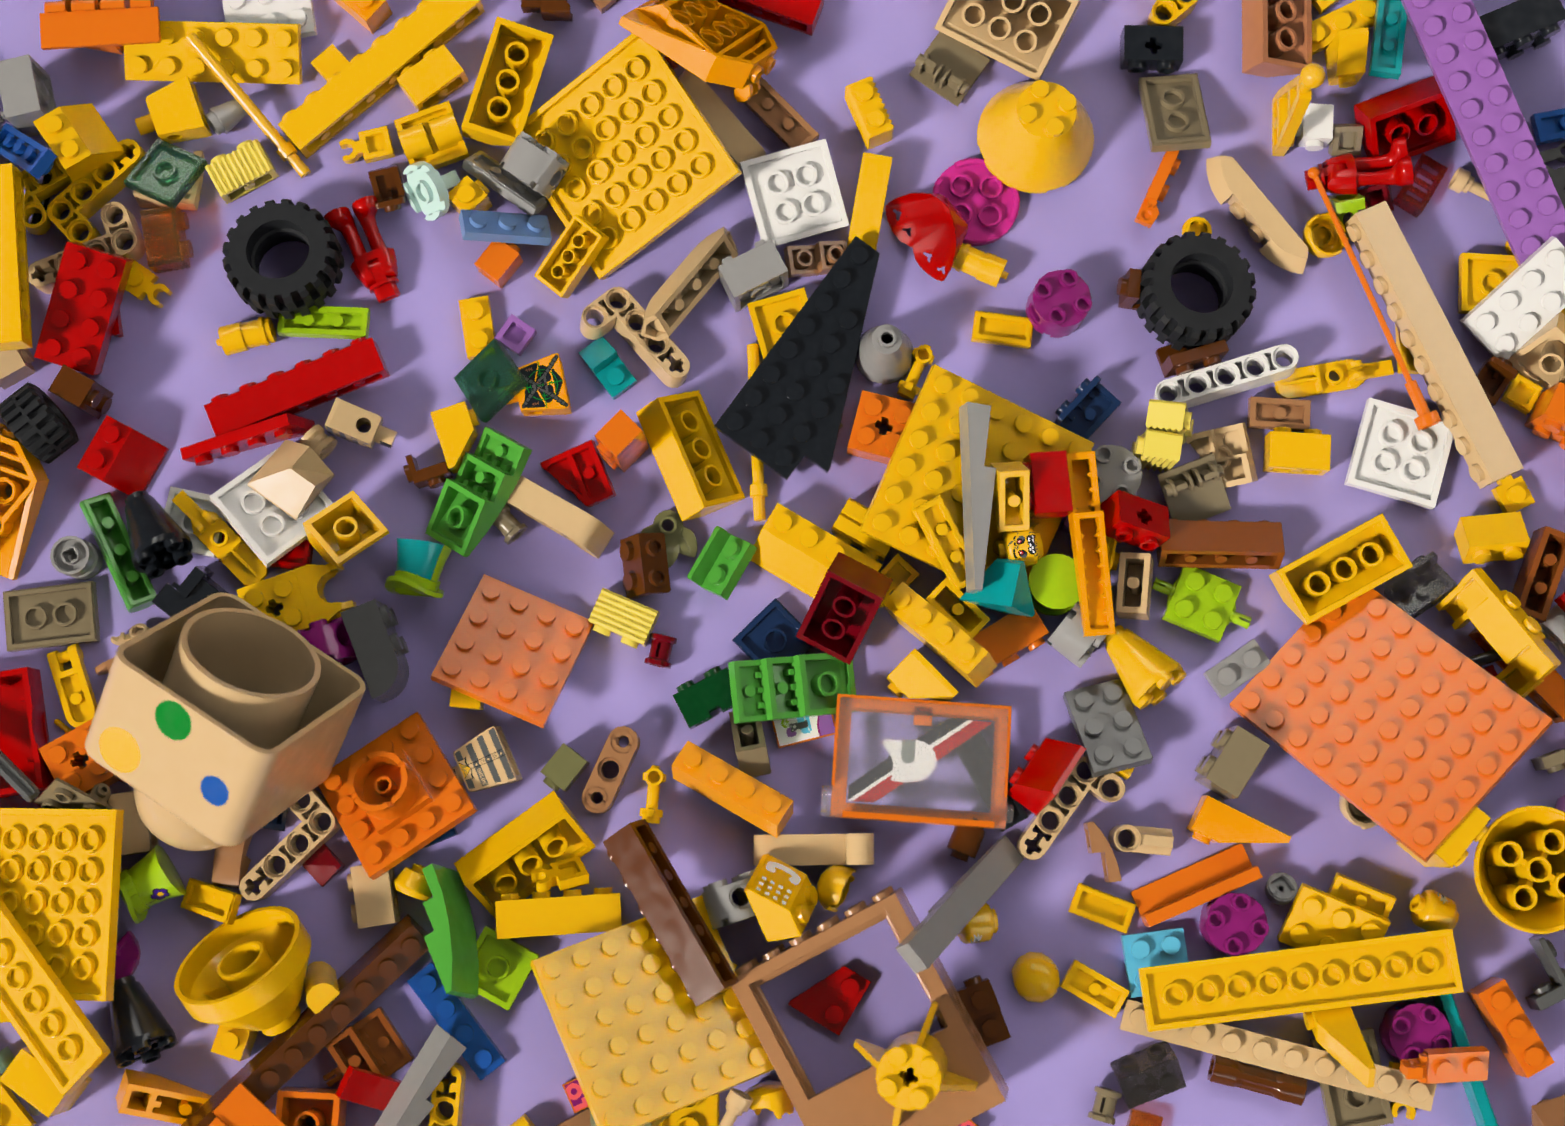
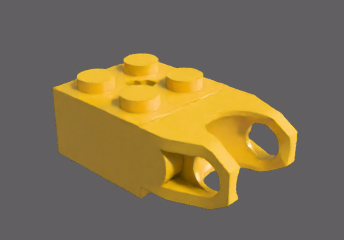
M330 563L326 565L308 564L236 590L238 597L267 616L285 623L295 631L305 629V631L310 630L308 624L321 619H326L329 624L330 621L342 617L340 612L357 606L353 600L332 603L326 600L324 596L325 584L337 573L345 570L343 565L337 567ZM278 604L283 606V610H279L281 613L279 616L274 614V609Z

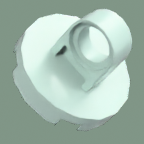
M417 161L408 165L403 172V175H407L408 182L403 183V188L407 200L416 213L422 211L426 215L424 219L427 221L443 217L448 212L450 205L448 189L456 186L461 181L456 170L440 175L431 164L425 161Z

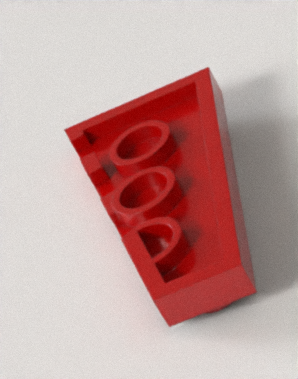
M285 413L180 448L182 460L194 462L196 466L208 465L213 463V459L231 457L243 451L304 436L310 428L315 426V422Z

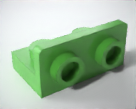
M716 526L687 577L704 590L728 600L755 554L757 547Z

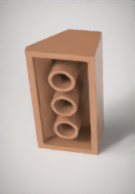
M1242 0V73L1266 78L1300 74L1304 66L1312 63L1311 0Z

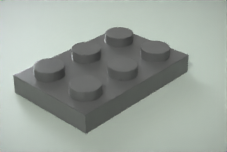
M1121 679L1064 692L1063 699L1079 743L1086 748L1084 756L1092 778L1152 763V754Z

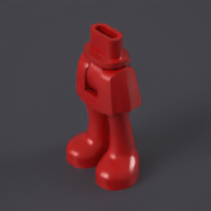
M1405 136L1393 139L1390 151L1381 156L1353 157L1349 153L1327 159L1322 164H1317V168L1320 171L1319 178L1325 191L1329 193L1357 195L1358 187L1366 185H1397L1403 187L1414 184L1413 165L1411 157H1408ZM1308 170L1304 171L1307 190L1318 189L1314 180L1308 176Z
M369 195L352 203L351 207L364 230L372 249L371 251L366 252L348 207L333 209L325 214L324 219L328 221L332 229L340 231L344 236L354 259L350 266L353 273L369 289L370 293H375L378 303H384L401 295L397 287L399 282L397 278V260L394 248L386 247L376 223L375 216L378 209H376L375 203L378 200L376 196Z

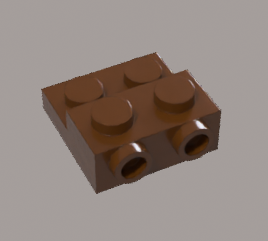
M980 975L963 981L964 987L957 989V992L986 1047L1011 1038L990 980L988 978L982 979ZM935 1014L940 1028H943V1025L938 1015Z

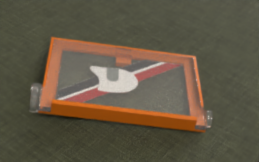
M837 694L831 786L822 785L820 816L1005 830L1006 823L1013 822L1014 814L1013 805L1007 804L1012 706Z

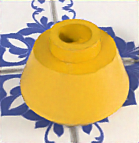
M413 863L412 868L406 866L393 881L394 888L405 895L423 901L433 897L422 871L425 866Z

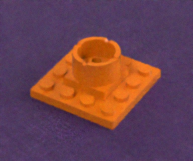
M415 712L335 765L329 777L319 785L332 812L369 878L372 880L377 879L478 811L423 717L418 712Z

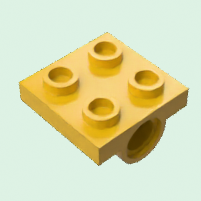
M449 100L394 120L400 143L409 164L425 161L435 169H439L470 156Z

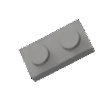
M1253 639L1207 670L1203 675L1221 699L1264 670L1271 662L1255 639Z

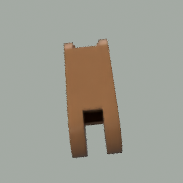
M625 726L617 727L609 734L582 793V803L588 811L601 814L609 811L614 805L640 747V738L631 728ZM627 737L629 744L626 747H620V739ZM608 762H616L619 766L618 775L612 779L606 778L603 773L604 766ZM600 792L603 795V801L596 804L594 795Z

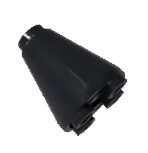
M136 491L125 499L133 566L137 571L146 573L149 579H154L162 576L166 570L177 565H185L192 560L193 555L191 551L193 545L190 537L154 497L149 495L147 491Z
M126 976L115 980L113 1001H110L113 1058L116 1067L124 1068L139 1060H142L143 1064H148L160 1059L161 1051L178 1044L174 1030L141 983L135 980L134 976Z

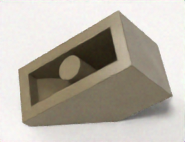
M733 711L729 712L739 770L751 777L771 774L762 721L734 724Z

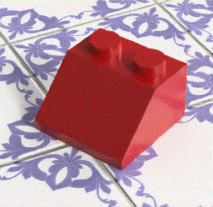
M106 415L76 468L130 495L136 491H146L169 449Z
M1045 738L1039 746L1033 744L1024 756V759L1028 761L1022 769L1018 766L1008 781L1012 786L1008 790L1007 795L1037 815L1058 794L1086 751V748L1082 745Z

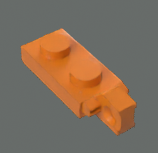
M1180 150L1165 152L1134 222L1151 228L1159 216L1157 200L1163 202L1170 186L1166 185L1165 182L1169 175L1175 176L1182 160L1178 159L1177 156Z
M1485 1046L1424 1049L1423 1053L1419 1054V1058L1400 1059V1072L1404 1074L1406 1079H1417L1419 1083L1426 1084L1488 1080L1490 1051Z

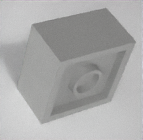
M29 54L0 61V95L4 111L0 112L1 117L7 119L15 129L28 137L41 135L33 121L56 108L50 75Z
M761 239L754 244L755 248L735 258L728 256L722 259V264L718 266L720 283L735 312L746 308L747 303L764 299L789 286L788 269L772 239L767 242Z

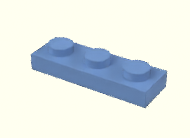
M461 209L459 214L463 240L549 246L552 240L547 215L530 216L529 214L465 209Z

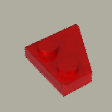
M589 440L540 463L545 471L549 472L587 507H592L617 496L593 440Z
M844 965L791 999L788 1005L840 1036L871 981Z

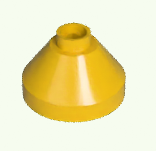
M266 906L236 916L234 925L223 923L188 953L175 976V993L195 1020L251 1031H262L266 1036L279 1035L291 1028L301 1014L299 1003L311 951V937L296 913L289 908Z

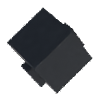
M195 566L181 585L176 582L172 585L166 583L152 603L172 617L213 593L229 592L211 579L214 572L206 566Z

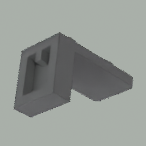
M1533 936L1529 938V941L1552 984L1544 982L1532 988L1533 993L1525 997L1531 1009L1542 1011L1565 999V969L1560 968L1555 959L1557 952L1553 944L1548 939L1545 940L1544 937Z

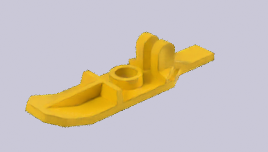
M1346 359L1295 368L1294 373L1290 377L1274 383L1276 393L1284 399H1294L1356 389L1366 379L1394 375L1392 360L1362 363V360ZM1336 372L1339 376L1338 381H1332L1329 378V373Z
M183 490L172 499L179 509L191 520L193 534L244 586L257 583L267 577L268 568L217 513L201 509ZM217 533L225 535V540L222 543H215L214 536Z

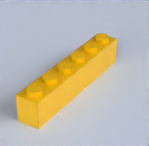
M12 163L0 164V351L33 348L23 172Z

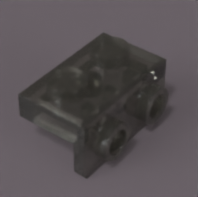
M1432 551L1426 556L1421 555L1412 562L1413 567L1386 581L1384 584V597L1415 619L1443 600L1457 586V583L1438 565V556Z
M1165 1041L1153 1044L1146 1049L1123 1056L1110 1063L1128 1109L1186 1087L1178 1058L1169 1043Z

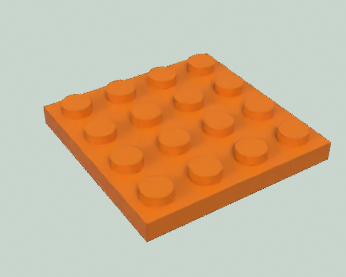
M484 574L434 668L431 680L544 729L594 624L590 623L588 618Z

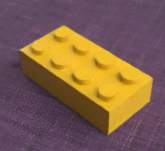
M574 215L534 276L561 298H569L609 237L584 217Z

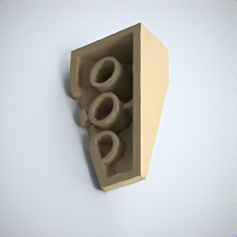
M1559 312L1508 359L1522 376L1546 389H1549L1558 382L1565 384V315L1562 312Z

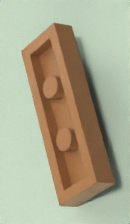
M761 77V88L758 93L743 103L788 148L817 141L819 134Z

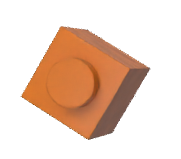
M491 242L474 264L482 275L502 289L523 263L522 257L519 254L521 249L514 243Z

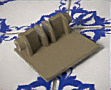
M939 31L925 53L917 57L916 65L909 76L958 107L990 59L975 49Z
M1213 453L1157 474L1171 519L1197 521L1231 509L1221 478L1224 475V470L1221 464L1217 465Z
M56 778L34 801V803L42 806V809L113 808L107 804L111 795L108 785L103 783L96 784L91 791L85 793L59 778Z

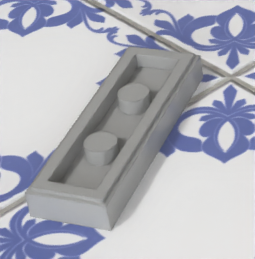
M479 150L464 160L462 169L530 216L538 214L548 206L549 201L546 197L519 181L514 175H510L498 166L500 163L483 151Z

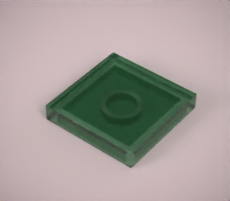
M157 138L126 177L124 183L127 188L175 209L204 172L205 166L208 163L206 159Z
M495 338L454 377L480 421L485 423L489 422L528 384L502 342Z

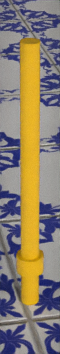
M193 32L187 36L185 40L278 149L276 153L284 162L288 161L301 178L307 176L311 170L296 154L298 150L290 141H285L196 33Z
M758 344L747 345L748 380L760 365ZM751 455L752 484L749 487L750 498H753L754 521H765V498L768 497V487L764 483V464Z

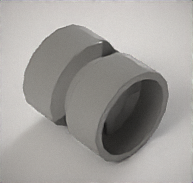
M76 536L60 538L54 543L50 553L51 563L57 571L79 580L93 578L99 573L103 564V556L100 549L96 545Z

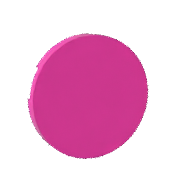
M968 158L955 162L936 180L932 193L942 194L945 198L947 197L954 208L962 215L969 228L963 243L971 244V246H983L999 240L1011 229L1018 215L1020 206L1019 191L1003 184L1002 181L996 178L986 167L983 158Z

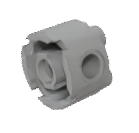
M521 131L498 166L549 199L567 172L570 163L561 158L547 146L544 147L536 139Z
M1112 444L1102 445L1094 450L1100 504L1117 490L1135 495L1141 486L1143 475L1142 464L1139 458L1123 446Z
M1078 601L1046 643L1074 665L1081 668L1094 649L1101 644L1107 635L1083 636Z
M755 870L731 878L733 883L730 884L727 883L726 879L703 887L704 893H702V897L713 930L755 916L744 891ZM732 893L737 896L739 900L738 905L733 902Z

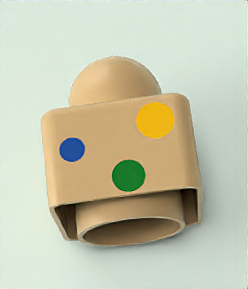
M224 592L213 593L118 647L85 740V749L91 759L134 788V799L139 816L149 831L159 840L175 848L188 851H206L221 846H236L252 836L329 777L364 695L366 685L359 675L310 644L290 626L267 616L236 595Z

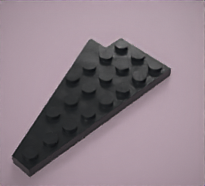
M855 236L714 425L715 429L786 481L804 457L826 473L831 467L880 255L879 252L857 236Z

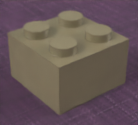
M1239 725L1225 728L1224 731L1219 730L1211 742V746L1214 749L1208 757L1204 755L1195 768V771L1198 773L1195 781L1225 800L1236 799L1240 796L1270 745Z

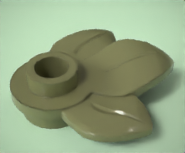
M665 510L660 512L655 517L653 524L641 531V533H663L665 535L668 568L675 563L679 553L688 557H695L697 554L698 545L694 532L683 526L680 515L675 511ZM666 519H670L674 523L671 531L664 530L662 526Z

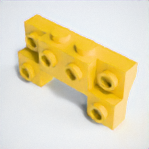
M1481 567L1472 569L1435 606L1439 611L1446 610L1455 621L1451 625L1455 630L1463 628L1470 621L1475 625L1506 664L1511 663L1495 678L1501 682L1505 681L1513 691L1523 698L1538 687L1547 675L1562 664L1544 643L1543 640L1546 636L1542 633L1539 622L1526 614L1521 608L1520 600L1513 593L1507 590L1501 591Z

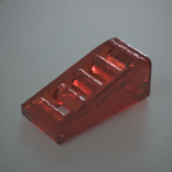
M1422 153L1413 167L1414 183L1427 191L1424 193L1413 185L1401 186L1393 199V204L1417 218L1428 204L1448 168ZM1425 164L1437 171V175L1435 176L1421 168L1422 165ZM1419 173L1431 180L1432 183L1429 184L1416 175ZM1410 191L1422 199L1418 201L1406 194V192Z

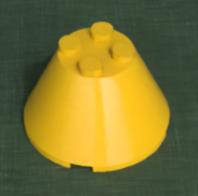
M1044 80L1025 81L1002 89L987 103L977 127V145L980 148L986 167L1003 184L1018 191L1040 194L1059 187H1065L1080 176L1092 155L1094 131L1091 119L1084 106L1063 86Z
M1525 806L1508 811L1488 826L1486 834L1479 840L1474 856V878L1478 892L1488 909L1499 920L1514 929L1533 934H1550L1565 929V812L1546 806Z

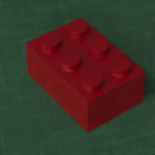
M838 552L826 572L796 637L850 665L893 579Z

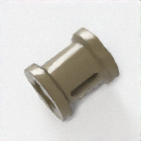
M506 504L492 526L494 525L504 535V542L509 545L525 532L527 525L525 523L521 524L511 514V507Z
M1095 1085L1096 1097L1093 1109L1088 1112L1087 1117L1115 1125L1116 1119L1113 1116L1117 1100L1122 1097V1093Z

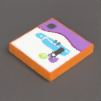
M833 715L772 721L779 749L835 735Z

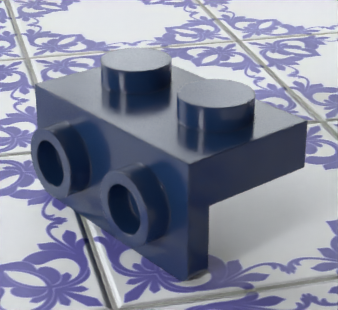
M1096 376L1092 381L1086 378L1075 390L1078 396L1071 403L1068 400L1064 401L1055 411L1058 417L1054 423L1088 440L1122 402L1099 383L1101 381L1099 376Z

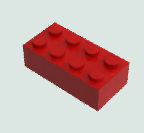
M67 241L34 357L61 366L64 364L74 370L93 376L101 374L134 260L75 241Z

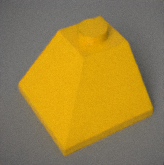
M915 648L886 678L890 682L887 688L897 698L903 696L906 699L951 701L959 693Z

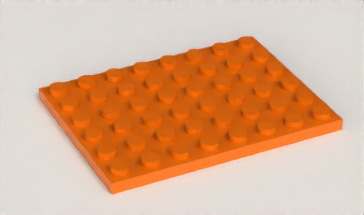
M1374 589L1308 625L1303 624L1270 659L1271 663L1259 672L1230 703V707L1424 862H1427L1553 723V719Z

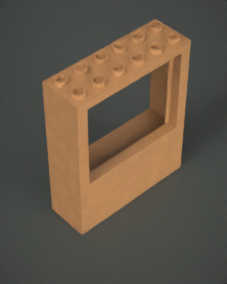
M889 886L871 897L872 903L866 905L863 900L848 908L844 912V918L839 920L838 916L835 915L820 923L816 927L818 931L814 934L808 929L802 933L801 937H795L790 940L791 946L785 948L782 943L762 955L763 961L758 963L757 959L754 958L734 970L739 982L732 986L804 1126H892L895 1107L878 1093L876 1082L877 1069L873 1065L816 1094L760 985L885 919L888 921L900 944L920 924L902 887L893 890L892 886ZM938 957L928 969L915 973L931 1004L933 1001L939 1003L936 1014L943 1028L930 1035L940 1042L947 1056V1071L978 1082L976 1091L938 1092L935 1099L924 1109L904 1110L899 1126H958L1005 1102L1009 1091L1004 1078ZM911 1067L908 1068L911 1072L915 1070Z

